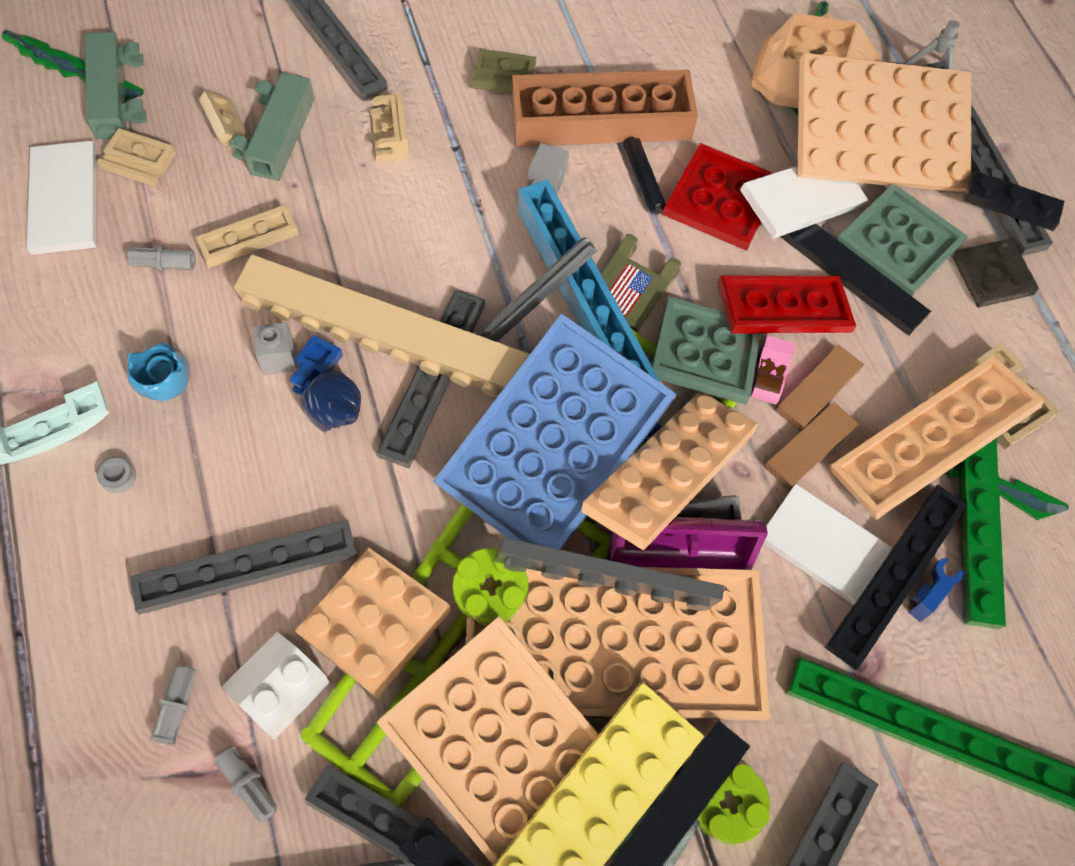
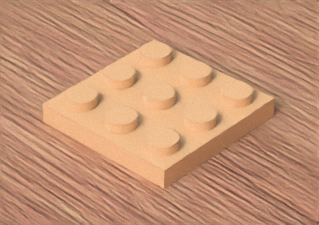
M368 547L295 632L376 698H379L452 609L443 599Z

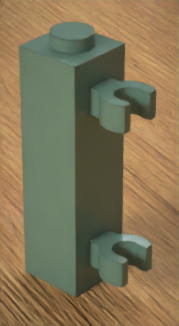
M115 31L85 34L87 122L96 140L111 139L118 128L127 130L126 121L138 124L147 122L146 110H143L141 99H131L125 103L124 64L133 67L143 66V54L140 53L138 42H129L121 46Z
M283 72L276 86L264 80H259L255 92L261 93L258 103L266 105V108L251 141L243 136L233 135L229 144L230 147L236 148L233 153L234 158L246 160L251 175L280 181L315 100L310 78Z

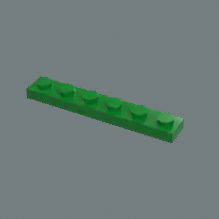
M995 438L959 463L960 500L968 504L960 516L962 571L964 572V624L1000 629L1006 626L997 438Z

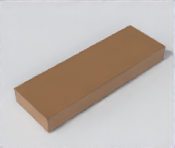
M838 344L777 407L776 412L799 431H802L861 370L864 364Z
M833 402L777 452L764 467L790 490L857 428L859 423Z

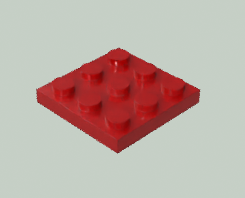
M700 143L667 201L663 215L747 251L761 221L740 189L746 182L774 173Z

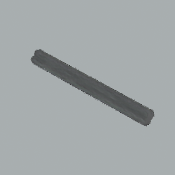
M586 237L580 239L476 335L498 342L596 253L597 250L593 243Z

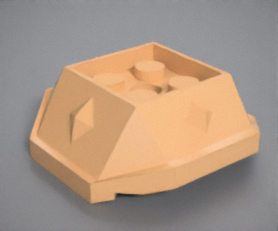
M830 12L821 17L794 13L779 30L765 39L752 77L751 87L757 92L760 91L774 105L799 109V58L804 53L879 61L880 55L859 22L835 19Z

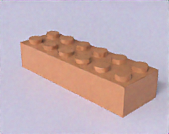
M690 69L512 75V111L516 147L539 146L540 143L547 145L624 143L631 136L639 138L641 142L692 140L698 114Z

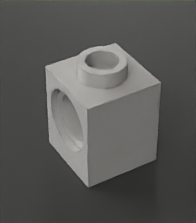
M540 143L528 169V186L548 179L554 191L558 194L568 171L569 151Z
M288 323L253 326L255 355L263 375L296 371L294 341Z

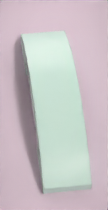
M94 382L64 395L66 403L9 427L2 428L0 426V465L25 459L57 447L79 436L101 421L109 413L100 384Z

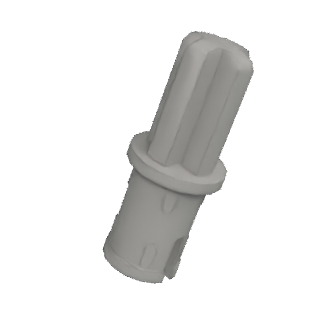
M159 246L158 249L132 247L127 252L129 265L158 268L159 271L163 272L166 268L193 271L196 263L193 250L166 249L165 246Z
M183 665L176 666L173 669L164 700H159L158 702L161 708L150 740L175 746L184 712H188L190 709L186 704L196 676L195 669Z
M236 747L228 748L216 758L214 764L232 786L231 793L233 796H240L257 821L264 822L277 811V808L272 798L259 782L261 775L258 772H253Z

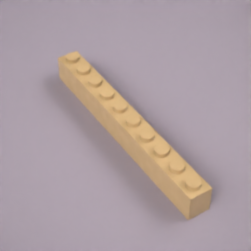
M253 254L248 259L234 286V289L242 298L241 302L253 310L259 311L260 308L270 311L273 316L280 320L288 321L289 318L293 319L310 331L317 332L320 329L328 332L337 341L347 343L350 340L358 343L367 352L377 354L380 351L388 354L393 361L403 365H407L410 362L418 365L422 371L429 375H446L459 386L469 387V385L478 387L484 394L495 399L530 355L521 350Z

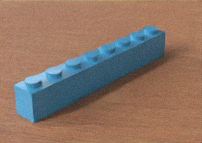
M548 179L519 189L518 213L549 269L581 238ZM591 257L558 287L577 324L660 382Z

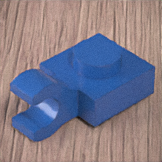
M313 335L295 358L296 366L299 369L290 379V383L295 385L292 392L302 396L305 388L311 383L313 378L322 373L331 372L343 356L342 349Z
M942 558L932 567L933 584L930 586L925 582L912 597L917 603L910 610L909 614L919 622L934 613L954 585L964 575V572L959 570L952 577L947 576L943 571V567L948 561L946 558Z

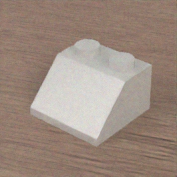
M276 632L221 688L275 740L330 682L325 674L305 654L280 633Z

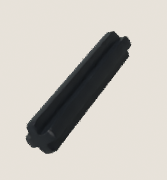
M631 136L624 142V149L649 212L656 215L660 214L666 205L640 139Z

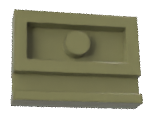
M479 49L474 70L475 74L472 79V89L512 94V75H534L536 56Z

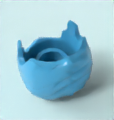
M161 342L145 349L142 353L128 354L127 378L132 389L140 396L152 400L167 401L180 395L187 387L189 381L188 361L172 345Z

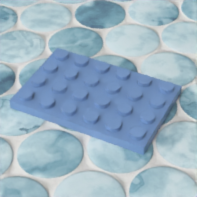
M561 313L433 482L505 537L562 550L587 517L586 514L581 512L583 502L634 454L675 399L676 393Z

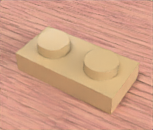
M204 91L199 101L216 133L217 139L227 146H230L233 135H240L251 141L230 98Z

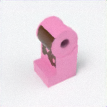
M771 336L766 337L759 353L753 377L751 398L777 405L784 388L796 343Z

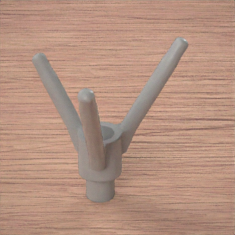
M954 20L948 21L946 28L941 30L939 37H936L926 47L902 64L911 65L931 50H935L940 54H944L943 61L946 60L947 69L953 70L954 45L958 38L957 30L960 24Z

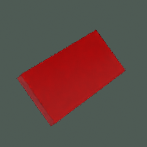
M721 275L717 282L731 334L852 333L856 328L840 276Z

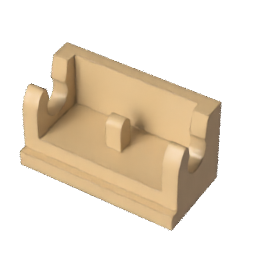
M402 92L374 97L373 105H387L384 108L371 109L376 162L409 159Z

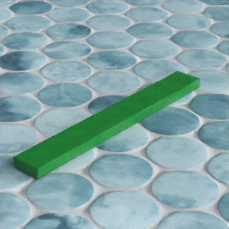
M801 657L796 659L786 691L787 695L1075 811V767Z

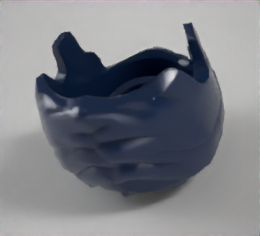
M335 371L326 372L313 378L311 383L305 388L301 404L304 413L311 423L320 431L326 433L332 428L347 426L357 421L361 407V393L357 385L343 373Z

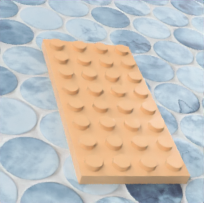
M642 567L724 585L723 600L706 611L689 609L686 607L687 603L675 600L672 603L655 602L650 599L651 595L642 593L632 596L618 594L614 591V587L601 585L598 588L579 585L577 579L564 577L562 580L547 579L541 576L539 571L526 570L528 577L527 596L522 608L505 624L584 718H613L638 685L644 683L687 720L766 721L770 719L759 570ZM486 578L485 583L480 585L481 591L487 590L489 596L496 595V588L501 587L500 583L492 578ZM467 616L466 644L488 625L477 623L476 620Z

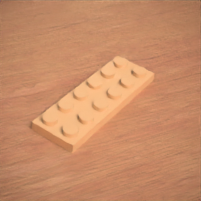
M992 356L831 464V472L877 520L1041 408L1044 399L996 357Z
M699 391L583 502L581 512L644 551L755 433L758 423Z

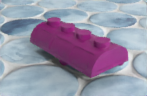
M675 517L644 551L611 531L608 560L638 567L752 570L767 537L768 530L763 520Z

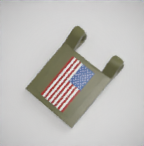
M626 234L601 275L630 328L638 332L666 289L678 276L681 262L671 257L661 274L658 275L630 259L636 251L638 238L631 234Z

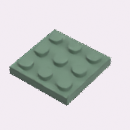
M892 184L838 236L837 240L913 296L961 247L968 236L899 186Z
M669 296L664 309L652 367L659 380L746 405L751 396L760 333L731 334L725 312Z

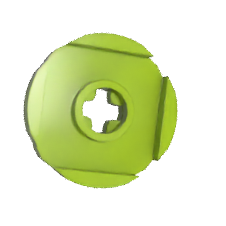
M494 548L481 549L468 555L459 563L453 579V597L457 607L464 615L466 614L469 618L476 620L477 623L482 625H489L498 617L504 623L511 620L522 608L528 593L526 571H510L504 568V564L495 562L497 549ZM486 578H492L500 583L501 587L496 588V595L489 596L487 590L481 591L480 585L485 583Z
M737 764L695 821L696 825L703 833L726 845L741 844L753 839L766 826L770 818V798L764 782L749 765ZM724 792H730L732 797H738L740 804L736 806V814H731L728 808H721L720 801L725 799Z

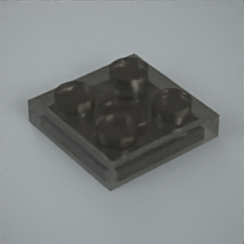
M1013 238L959 249L952 256L977 308L1033 296L1039 290Z

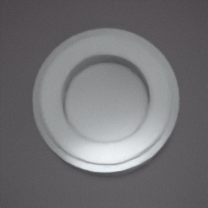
M111 457L99 466L97 480L106 491L122 493L134 484L136 470L126 458Z

